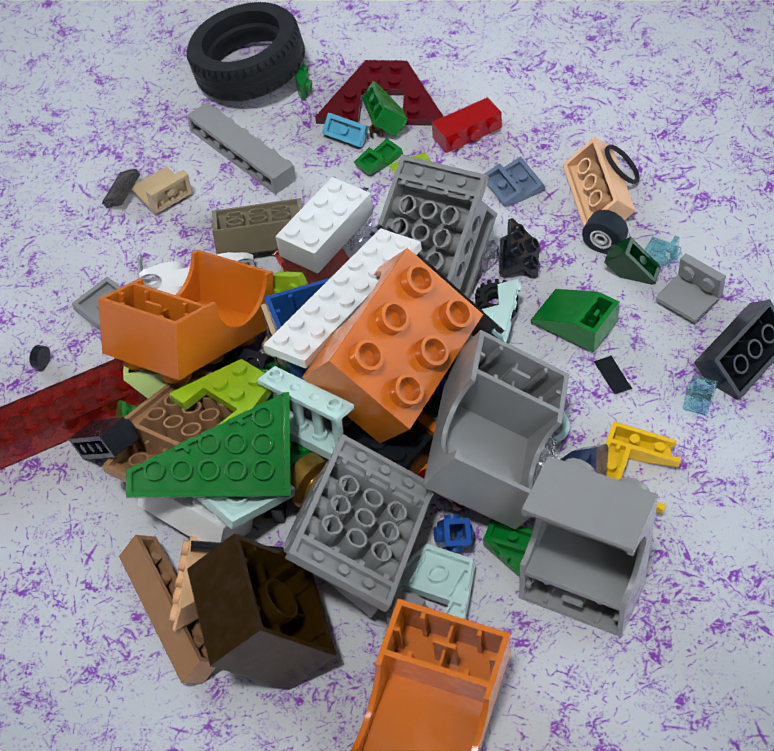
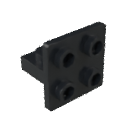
M513 218L508 219L507 235L500 238L499 274L506 278L524 269L533 279L537 278L540 265L539 242L525 230L522 224H519Z

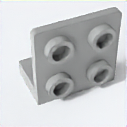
M685 253L680 258L678 275L656 296V301L696 323L723 295L726 276Z

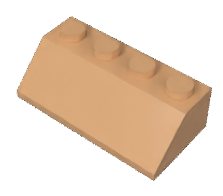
M597 137L592 138L563 163L583 226H585L591 215L598 210L613 211L624 220L636 211L625 180L613 170L606 158L605 148L608 144ZM610 149L611 157L619 167L614 150Z

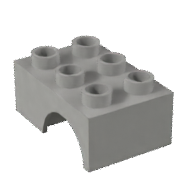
M480 330L460 350L447 370L423 487L513 529L518 528L532 516L530 515L527 517L521 515L522 507L533 487L534 472L540 454L551 435L562 424L569 374Z
M548 456L522 507L521 515L524 517L528 515L536 517L528 547L520 563L519 598L622 637L645 585L658 494L650 492L649 488L637 479L623 477L616 480L596 473L594 468L583 460L569 458L562 461Z

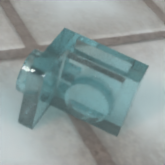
M674 236L671 243L652 237L644 250L658 264L669 267L673 259L677 260L680 255V237Z
M693 375L686 390L683 409L707 415L718 382Z

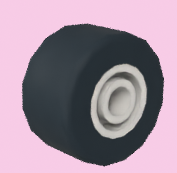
M610 210L594 212L582 229V237L587 246L594 251L606 255L611 245L626 239L628 236V226L624 219Z

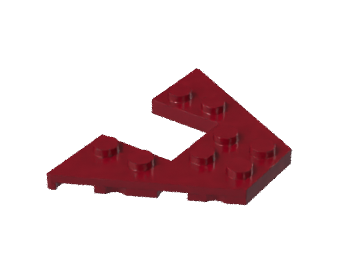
M365 60L320 110L315 119L316 124H325L327 114L332 113L359 123L362 95L366 93L373 81L388 95L404 96L402 109L407 117L406 125L432 126L433 121L444 116L408 61Z

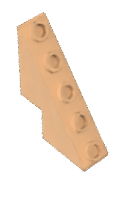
M193 535L190 536L189 541H183L180 553L181 558L172 599L173 604L169 620L174 621L172 629L174 631L198 619L187 568L208 552L190 551L191 540L201 541Z

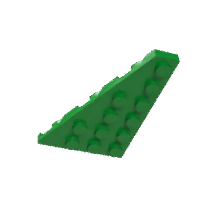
M283 392L212 429L210 428L157 456L149 458L141 464L127 469L126 498L290 497L289 392Z

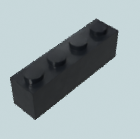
M119 417L91 421L68 440L82 459L116 457L139 439V437L135 433L136 427L127 418Z

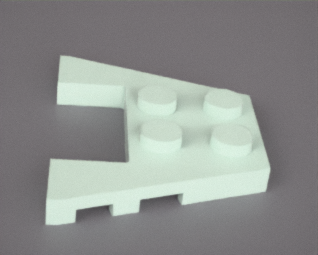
M519 279L497 284L499 305L482 309L505 330L502 334L498 333L495 329L492 331L498 339L507 342L512 323L510 321L513 310L516 309L517 293L521 290ZM471 334L463 347L473 338Z
M425 544L408 559L391 606L387 612H390L399 591L405 590L448 605L444 613L466 619L475 570L474 559Z

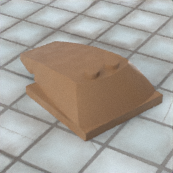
M200 368L194 371L192 378L186 382L168 383L126 415L124 418L129 419L136 427L135 433L139 439L116 457L108 458L102 465L104 472L126 482L127 469L141 464L149 458L157 456L210 428L216 427L231 415L233 411L208 395H205L187 410L171 401L169 394L172 391L212 372Z

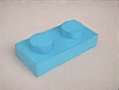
M328 113L322 134L358 147H363L369 126Z

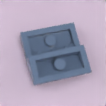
M521 156L505 167L499 163L484 173L489 177L488 186L504 206L519 203L545 190L543 182Z

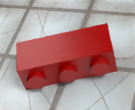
M488 97L433 121L432 138L445 153H448L501 129L502 112Z

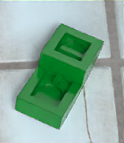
M386 138L374 150L370 147L354 161V164L368 175H372L396 161L401 154L403 155L402 148Z

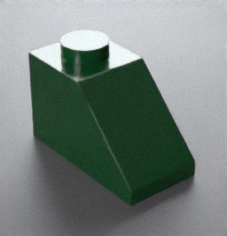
M632 237L611 245L604 261L618 277L650 285L656 283L661 266Z

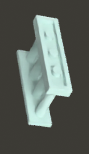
M274 366L257 379L259 385L271 390L273 398L283 392H289V400L292 401L293 411L289 410L290 440L329 460L338 439L344 434L342 418L354 409V404ZM303 406L311 410L313 421L304 417ZM323 416L331 420L332 431L324 427Z

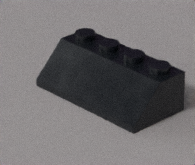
M769 299L749 303L694 361L706 382L736 400L740 399L774 362V304Z

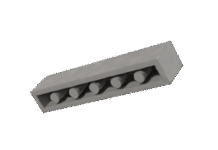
M206 102L187 115L190 131L275 195L295 181V168L291 161L281 157L276 150L270 149L261 139L255 138L247 129L236 124L232 118L222 114L218 108H214Z

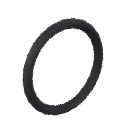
M615 145L606 146L605 155L613 170L628 183H638L640 179L639 172L631 158ZM610 149L625 159L631 167L635 179L628 177L620 170L611 157Z

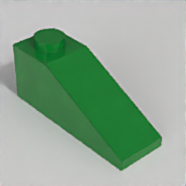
M373 81L362 100L373 125L396 136L405 127L407 117L403 109Z

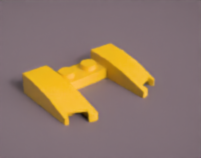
M613 421L605 443L608 445L606 476L616 480L621 479L628 459L679 467L681 462L680 456L672 457L671 448L676 446V440ZM657 502L656 512L662 514L665 511L666 505Z

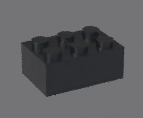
M355 422L344 432L345 436L414 474H417L428 463L433 436L415 425H412L410 430L382 443L376 441Z

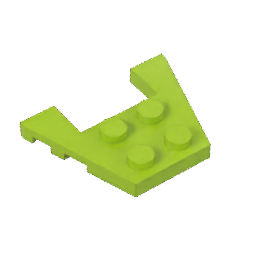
M240 359L172 391L169 396L172 402L187 410L205 395H208L233 411L231 415L218 424L220 425L228 419L266 402L272 391L259 385L257 379L265 373Z

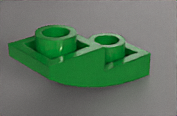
M303 60L300 69L295 74V80L300 99L306 101L307 94L312 91V80H309L308 65H305V60Z

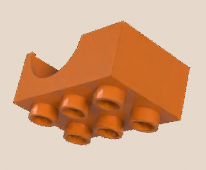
M408 248L378 267L374 275L380 276V279L370 295L356 312L334 331L302 376L306 382L354 404V409L347 416L379 443L410 430L483 316L478 309Z
M197 249L191 252L189 273L176 295L145 286L143 279L139 278L98 298L102 353L124 361V366L129 369H148L159 373L165 382H186L192 378L194 371L206 364L221 362L224 359L225 353L238 346L252 344L255 341V336L266 330L261 305L266 304L264 297L274 294L273 272Z
M397 599L375 662V677L367 711L350 751H480L511 654V633Z

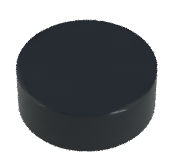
M36 345L30 352L29 362L32 368L44 370L50 361V350L47 346Z

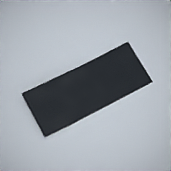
M612 355L594 361L614 394L633 389Z

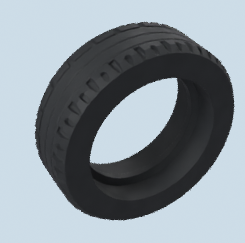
M251 2L222 10L204 21L191 36L186 56L196 83L204 93L223 101H246L267 95L290 81L302 65L305 57V45L297 21L291 12L277 4ZM259 41L272 42L266 49L249 58L231 62L220 61L227 53L242 45Z

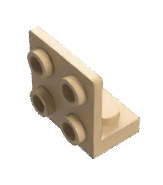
M164 167L131 186V191L155 215L192 194L189 175L184 170L174 174L168 167Z

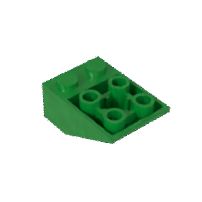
M555 289L532 317L531 322L594 352L618 321L620 301L597 291Z

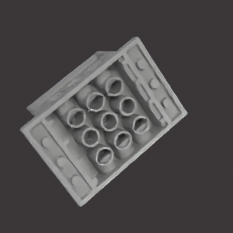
M401 154L378 223L383 228L391 227L399 235L420 241L422 250L419 254L470 298L497 217V213L482 201L489 177L485 174Z
M342 434L335 445L330 459L319 473L300 507L283 545L284 552L287 553L285 558L326 580L368 616L372 617L378 609L386 612L391 606L433 491L423 487L424 478Z

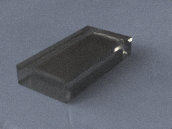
M131 169L120 172L103 199L102 204L106 208L123 205L141 175L139 171Z

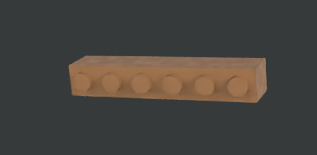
M135 535L119 555L124 569L181 683L203 684L216 668L211 667L209 664L199 619L190 622L176 631L172 630L174 621L169 620L173 604L172 599L177 576L157 537Z

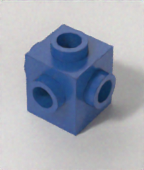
M460 514L444 515V519L438 521L437 526L434 527V541L438 543L439 548H447L448 551L459 553L463 552V547L472 545L474 531L473 526L470 525V518H460ZM450 530L455 534L453 540L450 539Z

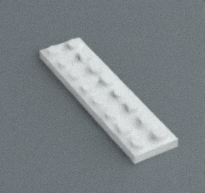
M380 228L263 345L265 353L307 368L334 331L342 326L370 295L380 279V276L374 275L378 267L406 248L417 255L422 250L421 242Z

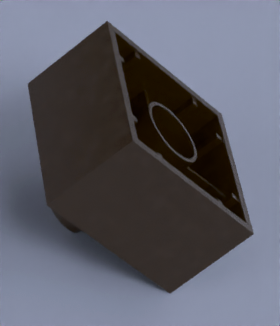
M234 533L187 568L209 664L214 668L289 690L337 657L313 573L285 558L286 553Z

